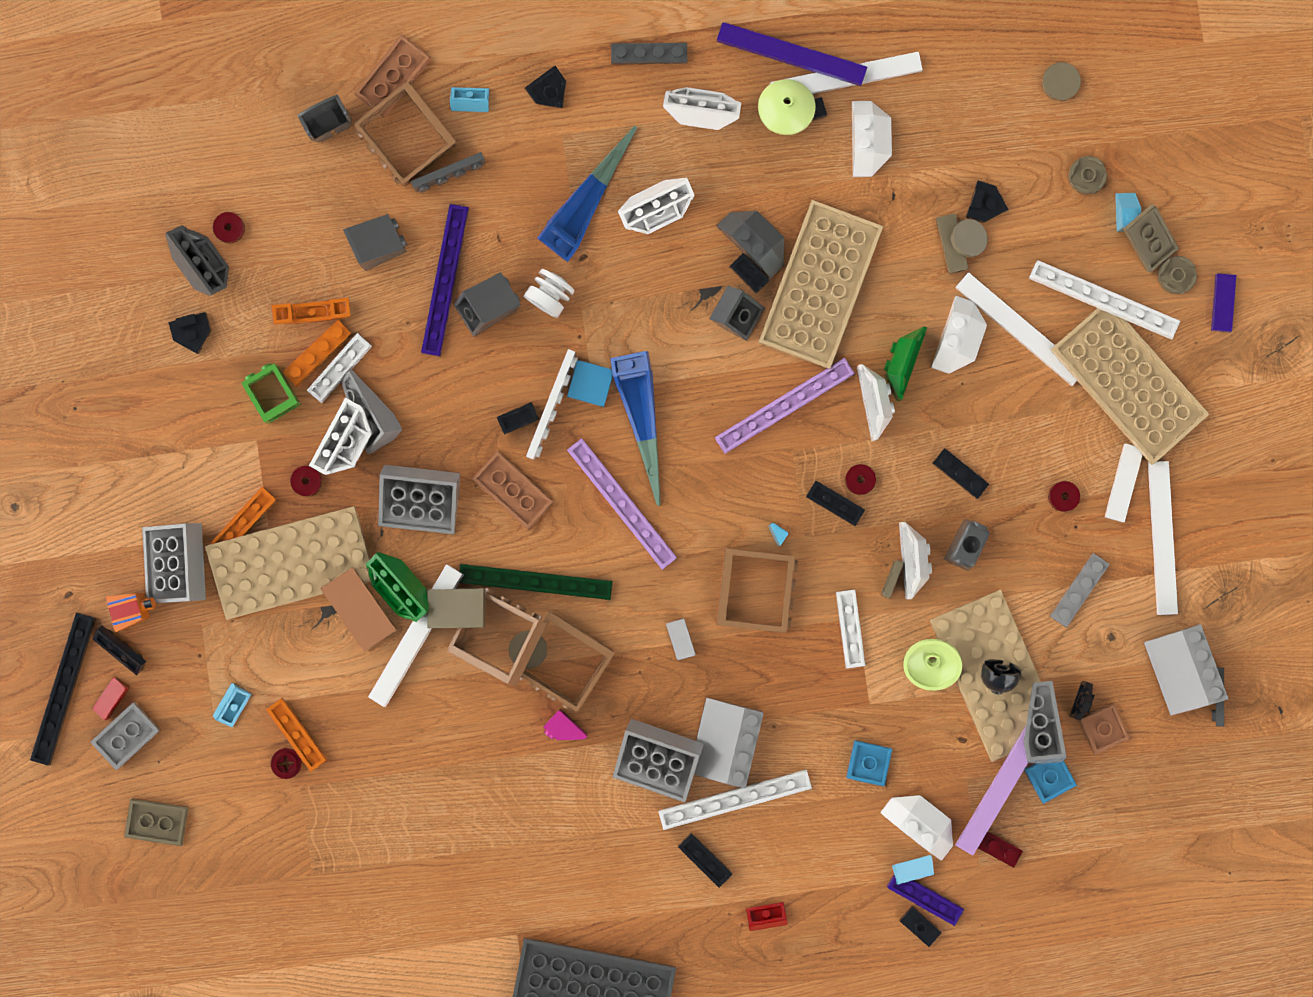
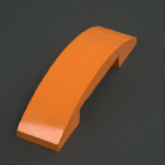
M349 297L320 302L271 305L274 325L313 323L351 317Z

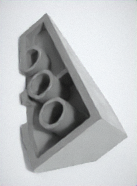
M349 370L341 381L346 398L362 406L372 431L365 450L367 454H371L393 441L402 428L394 413L353 370Z
M1053 681L1032 684L1024 736L1026 759L1030 763L1062 762L1067 757Z

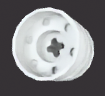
M541 269L539 274L545 280L536 277L535 281L540 287L530 286L524 297L542 311L554 318H558L564 309L563 305L558 302L559 299L569 301L570 298L564 292L573 295L575 290L559 275Z

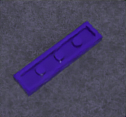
M893 874L887 885L888 889L953 926L957 924L964 911V908L915 880L897 884Z

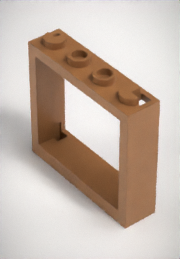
M408 81L354 123L357 128L354 132L361 140L363 138L366 139L369 143L366 147L373 155L375 153L378 154L381 158L379 163L385 170L389 168L393 173L391 178L397 185L401 183L403 187L457 145L454 138ZM407 94L446 142V145L406 177H403L364 127Z
M725 548L717 625L787 633V629L791 628L792 618H788L789 610H793L794 599L791 598V591H795L796 580L793 579V572H797L798 560H795V556ZM733 555L788 561L781 626L726 620Z
M486 588L485 604L487 600H490L534 623L510 673L464 649L473 628H458L447 651L503 682L517 686L547 623L541 620V615L535 612L529 614L525 612L527 608L519 604L513 606L510 604V599L503 596L498 598L495 596L496 592Z
M549 610L543 619L547 623L546 626L551 621L603 654L604 657L575 701L524 670L520 680L526 679L531 682L529 686L537 691L542 689L547 693L545 696L552 701L559 700L563 703L562 707L571 712L572 710L578 712L615 652Z

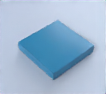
M577 360L567 397L604 407L613 377L612 369Z
M854 740L846 778L885 786L892 748Z
M1064 760L1056 763H1034L1024 769L1043 804L1077 786Z

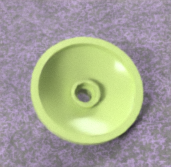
M790 79L778 80L771 83L762 92L758 102L759 117L762 123L774 133L780 135L796 134L804 130L811 123L815 114V100L811 91L804 84ZM789 100L791 103L785 104L784 101Z
M925 639L915 643L908 649L904 657L903 665L907 678L914 685L925 690H942L951 686L957 681L962 671V659L957 649L950 643L939 639Z

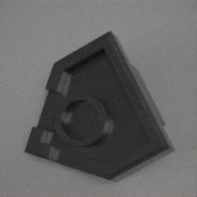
M553 66L524 88L535 104L563 108L566 80L556 66Z
M978 180L965 218L985 223L1009 209L995 185Z
M206 312L176 318L175 321L168 322L173 341L196 354H199L205 340L212 331Z
M1081 681L1069 715L1070 717L1081 721L1085 713H1089L1095 696L1092 694V683Z

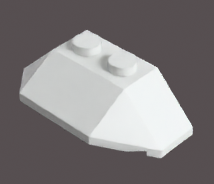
M685 87L666 91L663 107L679 124L719 130L739 119L741 102L735 101L725 93Z
M852 101L853 177H872L892 156L891 117L872 101Z
M687 178L664 180L631 196L618 210L625 229L650 234L682 218L695 195Z
M955 296L931 368L950 374L975 361L987 324L973 301Z
M861 364L857 366L871 441H876L892 419L895 409L893 402H890L888 396L891 395L889 383L886 384L883 377Z
M347 398L344 399L309 466L325 475L355 467L372 435L362 406Z
M906 522L899 523L902 562L904 563L905 599H912L928 581L929 574H932V565L928 563L930 544H927L926 539Z
M920 795L892 797L880 812L941 861L953 847L951 819Z

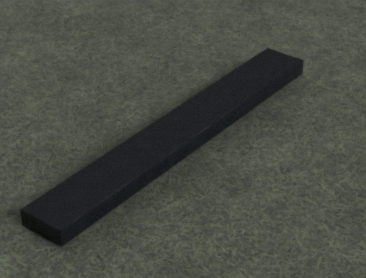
M79 612L75 614L30 758L31 761L47 766L51 765L96 621L95 617Z

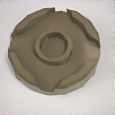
M1058 62L1051 65L1043 75L1042 88L1045 94L1053 100L1066 101L1071 99L1078 92L1081 85V77L1078 70L1066 62Z
M1085 156L1079 158L1069 169V183L1078 193L1085 195L1094 194L1106 183L1107 171L1105 165L1096 157Z
M966 219L954 226L951 242L957 253L971 258L978 256L985 250L988 237L982 224L976 220Z
M1182 256L1171 257L1165 260L1158 270L1160 286L1171 294H1183L1189 291L1197 280L1195 265L1188 258Z
M522 631L511 640L509 655L513 663H515L530 631ZM542 636L525 669L539 666L546 658L547 645Z

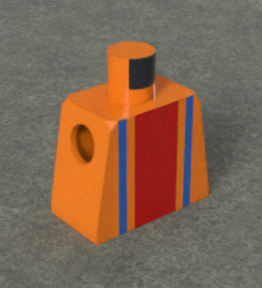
M143 592L106 596L115 632L127 630L148 620L150 617L148 610L156 608L154 598L145 599Z

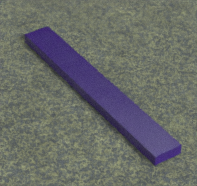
M724 22L717 37V42L858 86H862L867 71V66Z
M449 205L421 350L422 354L441 357L469 207Z

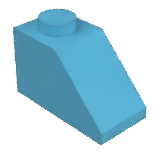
M1136 193L1115 194L1117 232H1124L1123 228L1141 214V206Z

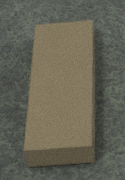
M956 214L937 217L936 222L949 274L968 270L966 257L957 253L951 242L953 228L958 224Z

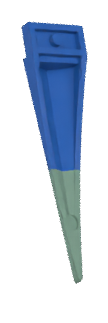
M637 126L632 127L550 218L545 228L537 237L540 242L566 262L570 260L578 249L598 203L637 130Z
M643 351L610 358L613 378L631 423L656 504L660 506L654 384L649 352Z

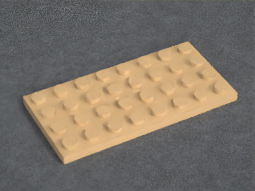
M811 200L758 343L830 369L883 226Z
M1099 308L1095 309L1050 349L1151 465L1155 464L1209 415L1126 320Z
M355 506L205 546L226 620L322 595L324 593L321 591V587L351 567L355 568L364 583L370 582L369 572L366 567L370 557Z
M997 590L929 620L937 639L953 645L961 656L962 671L956 683L991 762L1009 755L1027 723L1032 684L1041 682L1002 591ZM996 659L1003 660L1004 665L1015 664L1021 669L1018 685L1013 690L1001 695L992 693L981 679L983 663L986 660Z

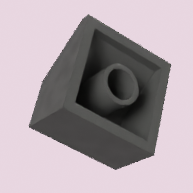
M727 286L710 320L721 328L747 341L765 307L744 291Z

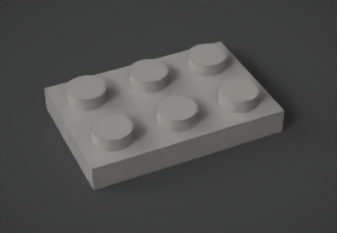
M133 702L91 741V744L115 770H119L161 729L136 702Z

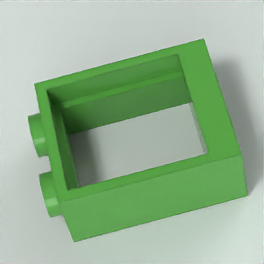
M275 363L264 365L261 368L262 371L257 374H249L244 378L245 381L241 383L261 418L267 424L301 405L280 367ZM274 372L289 399L265 412L251 385Z

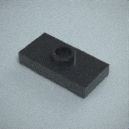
M744 253L729 266L755 294L770 281Z
M530 402L498 416L497 419L504 435L538 421L539 417L533 403Z
M913 906L899 920L928 947L941 934V931Z

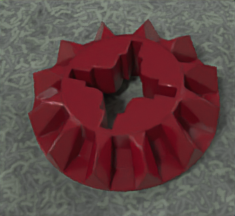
M283 748L272 756L271 769L281 779L293 778L301 770L302 761L294 749ZM285 758L288 761L294 762L288 766V769H286L285 765H279V763L285 761Z

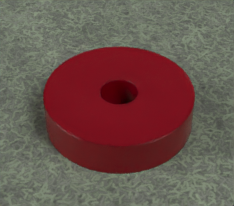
M224 212L215 218L213 232L220 241L231 244L242 238L245 232V225L243 220L235 213ZM228 225L232 226L230 231H226Z
M855 465L845 475L847 489L856 495L869 493L876 484L875 473L867 465ZM858 476L863 477V483L857 482Z
M300 466L292 473L290 484L297 494L312 496L320 490L322 476L318 470L311 466ZM306 477L309 478V483L307 485L303 483V480Z
M1061 481L1050 488L1048 500L1050 505L1057 511H1071L1080 502V491L1075 484ZM1062 493L1067 495L1066 500L1061 498Z

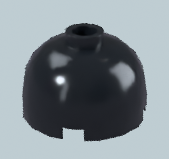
M990 659L986 660L982 665L981 679L992 693L1001 695L1013 690L1018 685L1021 669L1013 663H1010L1008 666L1003 664V660Z

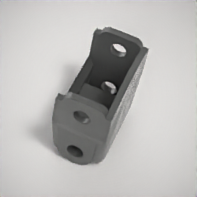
M338 94L309 107L297 115L311 141L318 143L348 129L352 121Z
M964 519L944 560L969 571L976 564L989 538L990 532L987 530L988 528L975 521Z

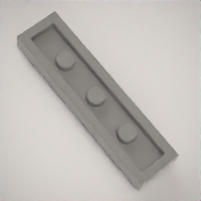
M1092 553L1049 617L1062 626L1067 627L1110 564Z

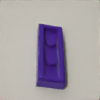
M1215 274L1211 331L1232 332L1236 275Z

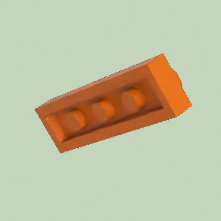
M337 320L289 365L283 373L295 386H298L343 344L352 333Z
M261 487L210 544L244 536L277 499L264 487Z
M284 698L279 699L266 709L310 772L327 761L325 755Z

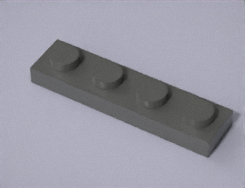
M611 43V64H687V43Z
M482 152L417 178L411 181L416 192L420 191L422 193L428 191L430 186L435 184H445L449 178L454 176L459 178L465 175L466 171L471 169L473 171L478 170L486 162Z

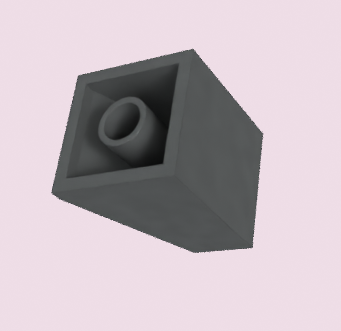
M388 214L343 230L359 265L365 271L407 252L405 246H407L406 240L403 235L399 236L396 230L399 229V225L396 219H391Z
M501 272L463 291L454 304L473 337L511 315L521 305L518 295L512 291L508 279Z

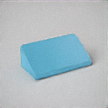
M451 87V111L488 112L489 88Z
M771 523L768 527L776 544L781 546L788 532L775 523Z
M231 683L215 710L213 717L216 721L233 727L252 694Z
M931 855L892 865L897 884L934 875Z

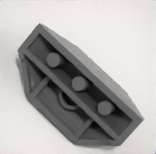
M758 211L730 212L716 226L769 279L784 266V237Z
M183 225L166 232L165 235L172 259L195 290L212 296L226 289L229 266L208 237L189 230Z

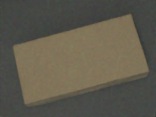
M898 560L893 562L881 596L890 599L904 564L903 562Z

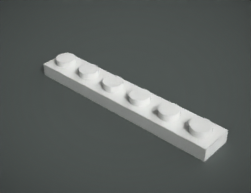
M567 350L526 455L527 458L532 460L541 455L543 447L540 445L542 440H546L550 429L547 427L550 421H554L557 413L554 409L557 403H561L564 395L561 391L563 386L568 385L571 378L568 375L570 368L574 369L578 358L575 357L576 353L572 350Z

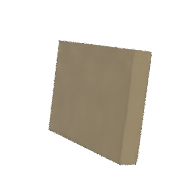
M1153 204L1123 228L1144 268L1149 273L1179 249L1157 207Z
M484 588L428 589L429 611L427 612V628H485Z
M132 798L130 799L124 838L182 846L189 807Z

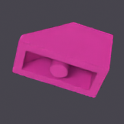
M561 709L543 727L546 729L544 733L550 739L583 740L588 736Z

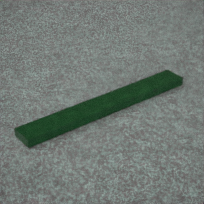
M460 564L459 572L464 575L459 583L611 600L613 581Z

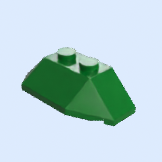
M921 327L900 337L897 342L893 341L890 348L892 356L890 360L887 359L883 370L886 371L885 378L897 401L903 400L928 327Z
M377 552L366 563L372 587L398 616L417 622L429 611L426 587L401 559Z

